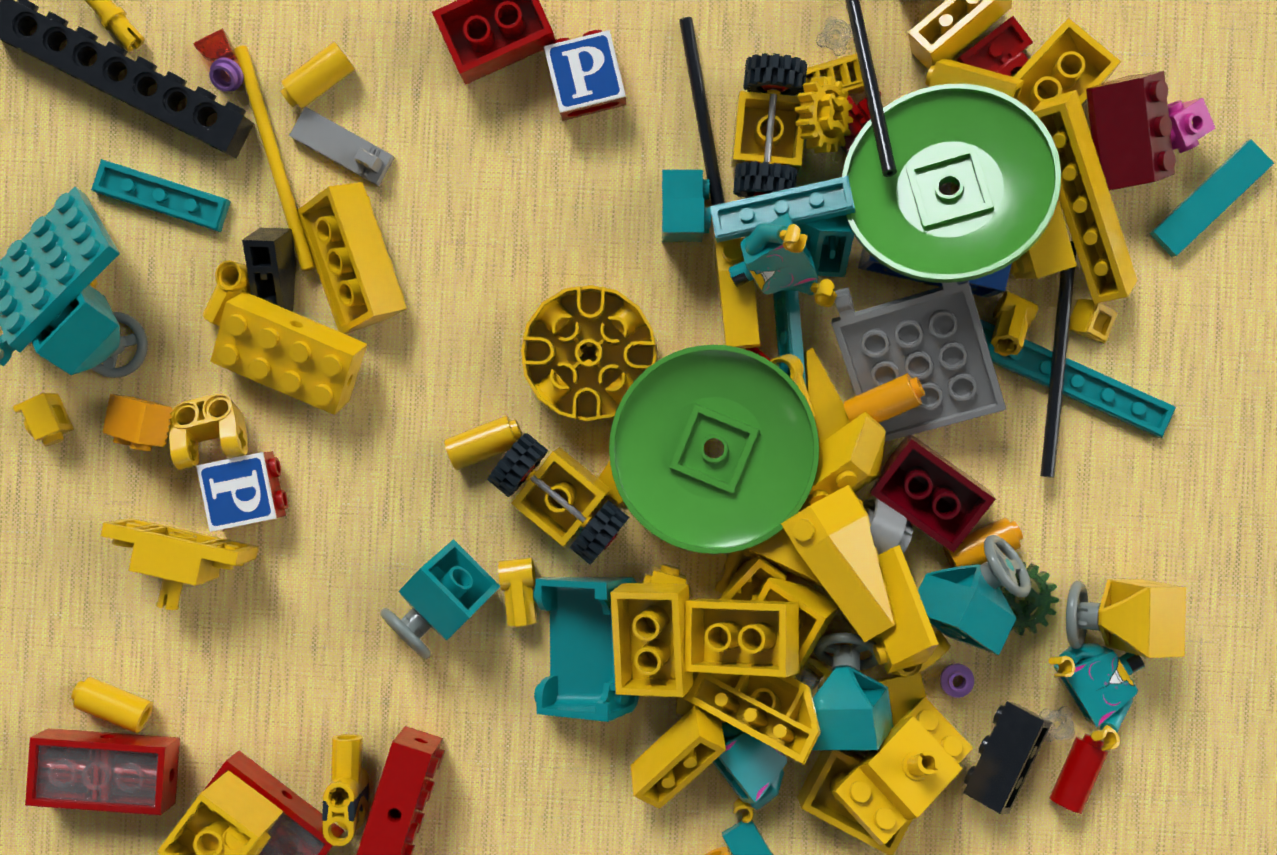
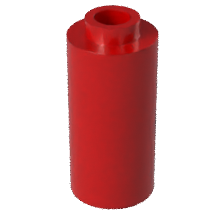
M1086 733L1083 738L1076 736L1051 792L1050 800L1070 811L1082 814L1109 753L1107 750H1101V747L1104 745L1102 740L1094 741L1091 735Z

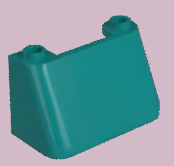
M543 577L535 579L534 601L540 610L550 611V676L542 679L535 688L534 699L537 714L609 722L632 712L636 708L639 696L616 695L610 592L622 583H637L634 578Z

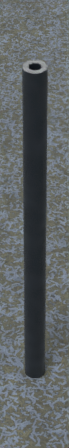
M845 0L882 174L884 177H891L897 173L860 1Z
M685 17L680 19L679 23L706 176L710 183L711 204L713 206L725 203L693 20L692 17Z
M1070 241L1076 261L1077 252L1073 241ZM1075 267L1060 272L1040 474L1043 477L1054 478Z

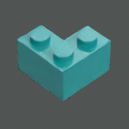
M662 170V242H702L704 233H709V228H711L710 207H704V200H709L710 183L709 179H703V170Z

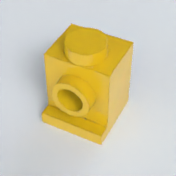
M41 393L12 406L15 412L23 413L26 431L34 437L35 441L42 440L44 446H50L65 439L63 434L74 430L58 393Z

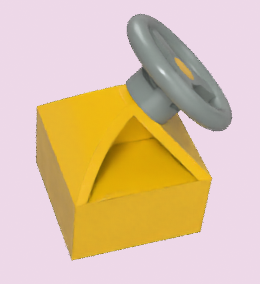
M1107 579L1101 603H1089L1084 583L1075 581L1071 585L1066 607V633L1068 643L1072 648L1079 649L1083 645L1088 629L1101 631L1105 645L1110 648L1147 658L1185 657L1186 587L1145 579Z

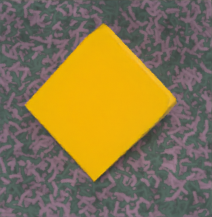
M1080 298L1077 300L1070 317L1069 330L1105 344L1116 319L1117 312L1102 303L1094 304L1093 300Z

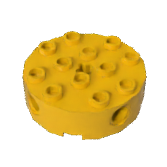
M594 285L565 288L543 301L526 324L521 347L524 377L537 398L559 415L583 421L615 417L616 410L629 387L639 375L656 363L657 359L653 328L640 307L617 290ZM587 346L590 349L598 348L595 352L597 359L594 362L589 359L585 362L582 361L584 357L582 349Z

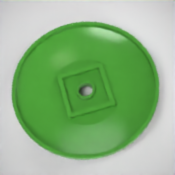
M972 84L935 85L908 93L885 106L883 110L897 173L891 177H884L882 174L871 119L861 129L849 149L842 171V177H849L855 206V213L846 215L849 226L862 247L872 257L891 270L914 279L939 283L963 282L990 275L1007 267L1024 255L1039 240L1047 229L1058 203L1061 187V167L1058 151L1052 136L1042 121L1027 106L1017 99L992 88ZM948 182L959 186L958 192L953 195H944L939 189Z
M701 345L674 352L658 360L632 383L623 396L612 423L609 443L610 465L617 490L623 502L640 524L652 534L671 545L688 551L709 554L731 553L753 547L768 540L783 529L781 523L799 512L812 489L816 477L819 460V439L816 422L805 396L795 382L777 365L754 352L727 345ZM716 438L723 443L724 452L720 457L712 458L705 453L704 445L707 440Z

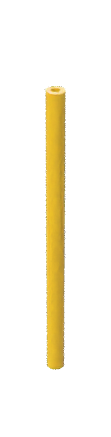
M238 46L234 48L238 65L243 72V81L288 228L292 229L293 242L299 264L303 272L314 269L315 266L247 46Z

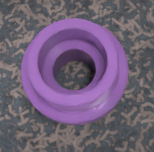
M222 57L215 60L210 67L209 78L217 89L221 91H235L242 85L244 80L243 72L235 61Z
M950 664L943 669L940 675V684L948 695L956 698L964 697L973 689L974 675L963 664ZM960 675L963 677V683L957 687L953 686L954 677Z

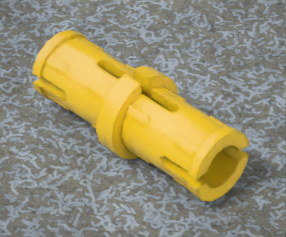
M84 0L102 21L100 22L106 30H111L127 51L132 52L134 48L138 49L144 43V36L126 18L127 13L123 8L117 7L111 0Z

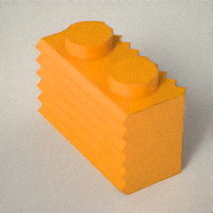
M110 394L102 433L113 436V443L129 445L132 449L151 451L152 446L164 447L167 444L165 439L168 438L166 433L170 431L168 429V426L171 424L169 419L172 418L170 413L174 410L170 406L137 397Z

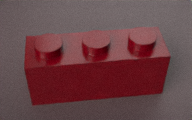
M1164 71L1128 75L1086 89L1092 140L1109 191L1156 182L1175 174L1176 157L1172 148V121L1168 111V85L1165 82Z
M910 434L904 437L888 458L881 471V475L870 490V494L903 515L909 522L953 553L996 500L989 489Z

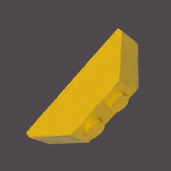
M862 413L819 444L816 477L812 489L799 511L847 485H850L854 493H856L881 475L886 431L868 413Z
M699 672L694 685L685 699L805 765L821 733L810 687L790 676L785 678Z

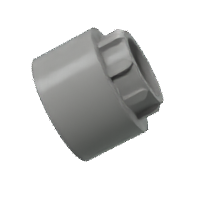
M869 497L863 502V507L869 515L870 530L878 555L900 545L904 553L913 534L911 523L903 515L876 497Z

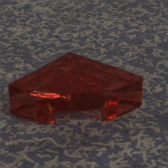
M223 28L193 43L202 57L210 62H214L222 57L231 60L237 59L230 39Z

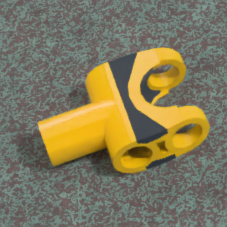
M341 734L332 737L331 783L323 794L322 821L324 838L334 846L348 844L354 837L356 829L360 828L365 822L368 814L369 777L367 771L362 767L363 736L358 734ZM360 812V820L357 821L358 813ZM337 822L341 828L349 831L348 836L345 838L335 837L331 832V824Z

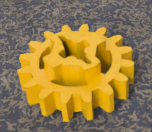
M834 76L810 78V82L803 84L805 93H798L797 95L801 102L799 107H795V111L800 114V119L795 122L796 126H800L802 130L799 137L800 139H807L806 148H814V153L837 152L838 147L845 146L846 144L844 136H850L851 134L848 129V123H852L853 118L848 116V111L853 107L847 100L849 93L848 91H841L843 83L841 81L835 82Z

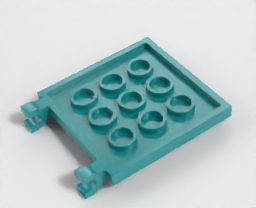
M76 186L69 193L62 194L56 200L54 207L45 216L36 219L31 226V230L21 240L13 242L8 248L7 254L0 260V326L3 334L0 336V365L2 366L10 360L15 350L21 352L120 254L86 194Z

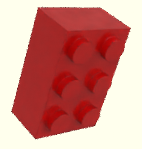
M457 0L432 11L465 85L544 50V46L550 45L555 40L553 30L539 0Z

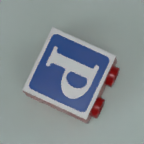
M592 30L583 34V37L571 40L569 38H560L552 41L550 45L544 46L562 121L626 105V95L610 30L603 32L602 30Z
M273 451L196 465L210 532L286 516L285 509H288V498L286 492L281 490L278 477L281 476L282 469L280 461L277 457H274Z

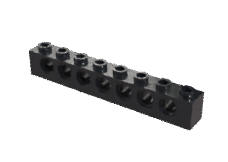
M0 0L1 41L237 159L254 125L253 122L244 116L246 110L227 101L225 106L215 102L216 95L199 86L196 91L186 87L187 81L168 71L166 76L156 72L157 66L138 56L136 61L126 57L128 51L108 41L106 46L96 42L98 36L78 26L76 31L68 28L69 22L50 11L47 16L38 13L39 7L28 0ZM37 25L36 32L30 36L32 27ZM67 39L66 47L59 51L60 44ZM97 54L96 62L89 66L90 58ZM127 69L126 77L118 81L119 73ZM157 83L156 92L148 96L149 87ZM187 98L186 107L182 111H177L179 101ZM217 113L216 122L212 126L207 127V118L211 114Z

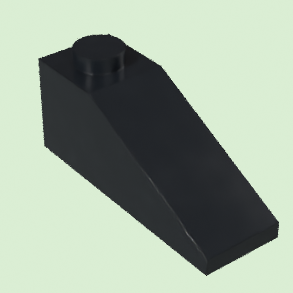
M260 227L242 240L251 294L293 312L296 255L292 229Z

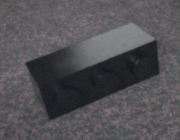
M1007 701L1005 706L1001 705L994 715L993 723L996 725L991 735H987L979 747L981 757L977 765H973L967 772L964 780L967 786L963 792L999 814L1010 813L1053 723L1016 703Z

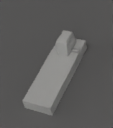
M307 107L303 109L289 134L296 141L378 187L395 158L388 152Z

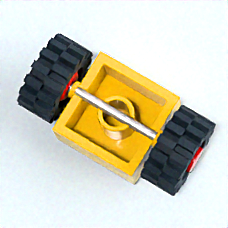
M764 53L762 56L752 55V57H748L746 60L743 89L747 90V92L739 91L731 158V167L735 168L733 194L738 197L749 198L796 187L797 173L802 166L804 139H800L799 136L802 130L795 123L800 119V114L795 111V107L801 105L797 95L798 93H805L803 84L806 83L807 74L806 61L801 60V58H791V55L779 56L780 54L773 53V55Z
M525 433L505 453L487 480L507 497L512 496L521 484L527 481V484L511 504L563 547L583 527V531L569 548L591 565L603 549L606 550L618 535L617 532L630 517L608 500L590 521L592 518L591 514L611 489L561 447L552 451L536 471L535 468L545 457L548 450L528 433Z

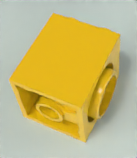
M228 770L199 794L158 849L157 853L160 855H259L271 838L268 834L269 830L284 811Z

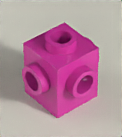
M1203 98L1183 103L1181 100L1168 104L1169 117L1172 121L1171 139L1173 150L1178 149L1179 153L1191 150L1199 145L1198 140L1216 129Z

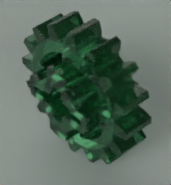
M1032 563L1028 566L1027 572L1029 577L1038 585L1040 592L1034 591L1031 587L1029 595L1017 603L1015 602V597L1017 596L1010 593L1006 588L1001 590L1017 618L1013 627L1015 633L1023 636L1025 628L1033 634L1037 633L1036 624L1038 623L1047 627L1049 624L1045 616L1047 614L1056 615L1057 613L1050 608L1051 603L1059 602V598L1052 596L1050 593L1057 588L1056 584L1046 583L1050 574L1045 571L1038 573L1039 566ZM1016 573L1015 576L1017 579L1018 586H1020V581ZM1038 607L1035 613L1030 616V614Z

